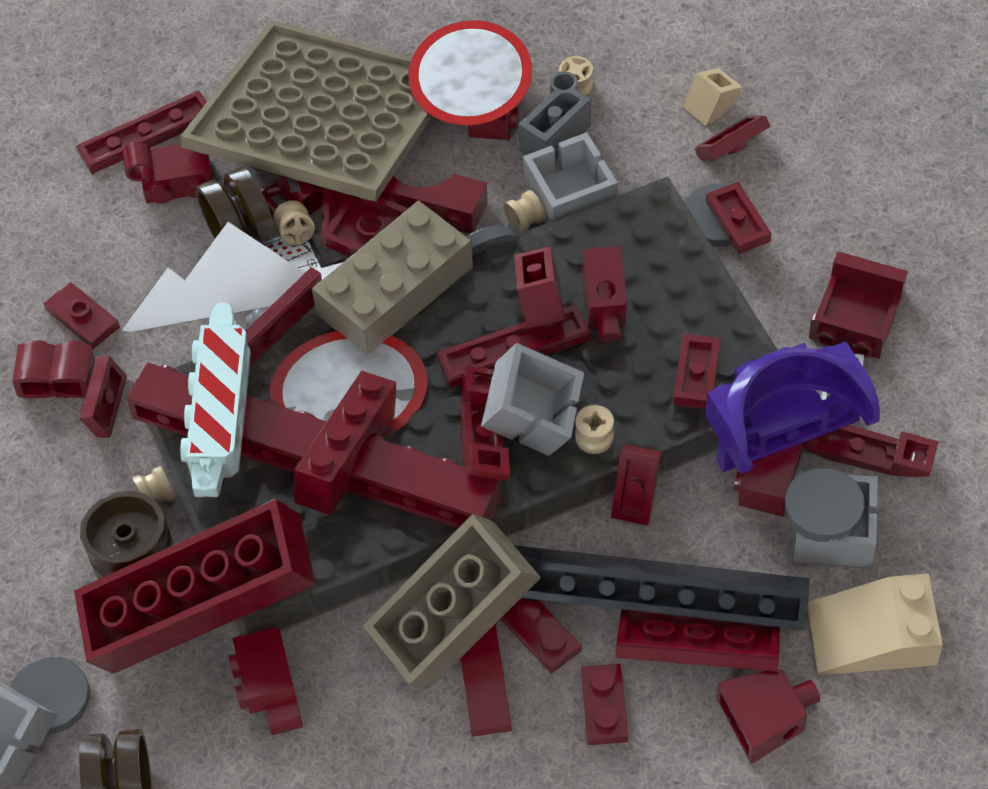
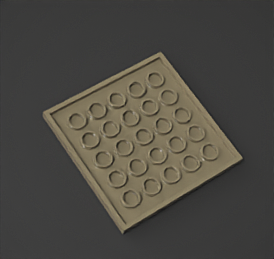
M270 20L180 138L181 147L376 202L432 116L418 104L410 89L409 66L412 57Z

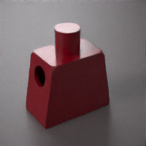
M621 246L583 249L582 284L588 328L591 330L598 329L599 341L604 343L616 342L621 339L620 327L626 325L627 313Z
M778 669V672L763 671L719 682L716 700L750 764L805 731L807 715L804 708L819 703L820 695L811 679L792 687L784 671Z

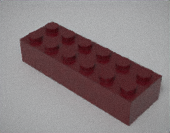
M274 499L74 590L86 662L110 673L119 672L316 585L300 513Z

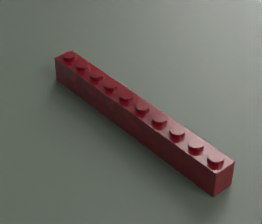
M147 362L126 397L132 419L188 437L189 429L185 428L184 412L186 405H192V396L189 395L188 391L189 376L179 373L170 366H158ZM246 395L241 455L294 473L295 468L327 421L318 419L306 411L296 412L284 408L270 399L260 400ZM370 434L360 448L347 488L348 492L455 528H459L472 514L492 520L501 501L500 480L469 475L465 467L458 465L451 459H438L423 454L415 447H402L387 442L383 437L376 434Z

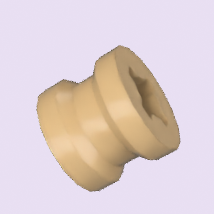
M572 56L561 62L559 72L566 71L574 74L578 80V91L585 96L588 95L593 89V66L591 62L581 56Z
M531 190L522 193L521 198L517 201L509 200L503 205L508 222L516 226L519 234L527 232L530 225L541 224L547 219L542 202Z
M287 201L277 207L273 215V221L284 242L290 245H300L310 240L314 234L315 226L306 207L298 201ZM294 219L293 223L289 225L288 223Z
M589 405L582 408L577 413L575 419L577 445L583 451L591 454H598L608 450L614 440L613 415L608 409L599 405Z
M160 465L153 468L151 474L132 477L136 491L147 494L157 503L163 501L170 503L175 500L173 490Z

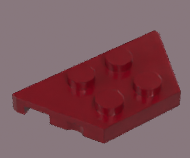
M323 187L322 245L351 257L409 208L379 197L374 202Z

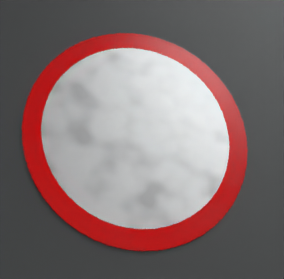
M480 20L456 22L436 30L419 45L409 66V85L418 104L431 116L456 125H479L506 115L524 98L532 78V62L523 42L510 30L495 23Z
M334 331L303 343L286 356L273 375L269 396L270 400L277 402L284 408L296 412L306 411L318 419L328 421L361 370L396 381L395 416L381 436L384 438L403 427L419 410L426 395L427 373L418 354L409 345L390 335L367 355L339 331Z

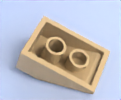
M929 573L886 577L808 602L807 614L818 675L938 665L943 643Z

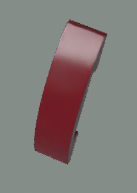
M466 365L463 375L461 399V444L466 471L472 476L508 481L510 477L508 448H503V436L481 427L494 370Z
M848 425L805 441L802 448L834 462L888 475L929 477L939 441L901 431L898 439Z

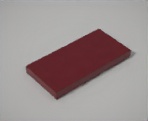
M621 609L615 658L778 672L780 627Z

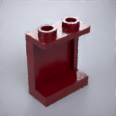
M837 251L828 285L816 314H813L811 319L809 338L816 340L817 343L825 347H833L847 342L854 354L864 355V358L872 356L880 359L905 291L908 271Z

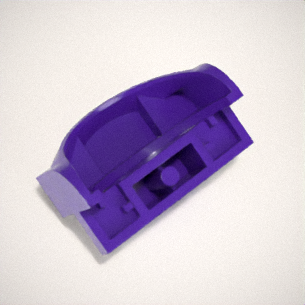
M847 342L833 347L826 346L821 349L807 348L806 344L802 343L792 348H782L757 360H749L740 367L735 368L734 382L732 384H722L707 392L705 417L719 438L716 458L718 465L723 472L737 467L740 474L753 470L752 461L859 422L860 416L867 426L875 424L880 420V405L875 387ZM816 390L823 391L831 395H829L826 399L822 400V398Z

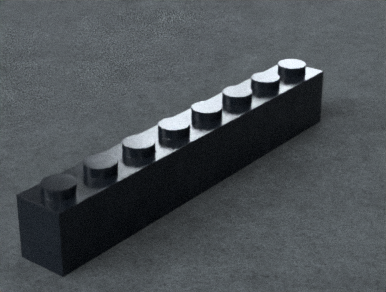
M514 545L541 577L521 598L805 630L810 578Z

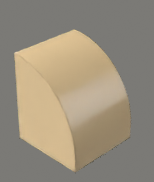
M719 68L699 72L695 76L682 108L704 126H708L731 108L742 86Z

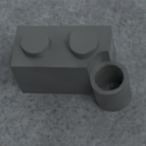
M566 71L554 74L550 79V95L519 123L520 151L528 155L552 146L555 150L556 159L559 156L558 143L583 134L591 126V99L578 91V80L574 74Z

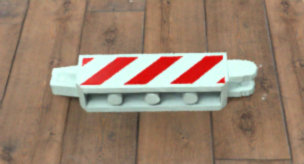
M218 302L217 305L214 304L215 306L212 307L209 325L200 326L199 340H194L192 344L193 363H196L195 372H190L188 377L189 395L192 396V405L185 406L184 422L185 428L189 429L188 438H182L180 454L181 461L188 464L195 497H218L223 478L232 477L239 471L251 352L247 345L246 331L234 321V310L231 304L229 305L224 302Z

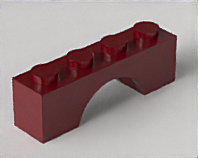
M452 174L445 181L429 187L410 186L400 182L393 176L380 197L406 208H410L419 200L460 233L465 232L469 234L475 232L488 203L487 182L457 174Z
M360 371L295 468L294 503L328 515L332 514L347 491L351 471L363 443L370 434L382 436L395 416L396 381Z

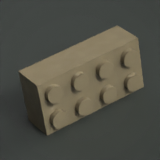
M418 200L312 288L316 315L336 331L343 334L365 354L369 355L390 335L392 336L473 267L471 240Z
M472 514L363 627L409 685L430 688L541 577L492 520Z

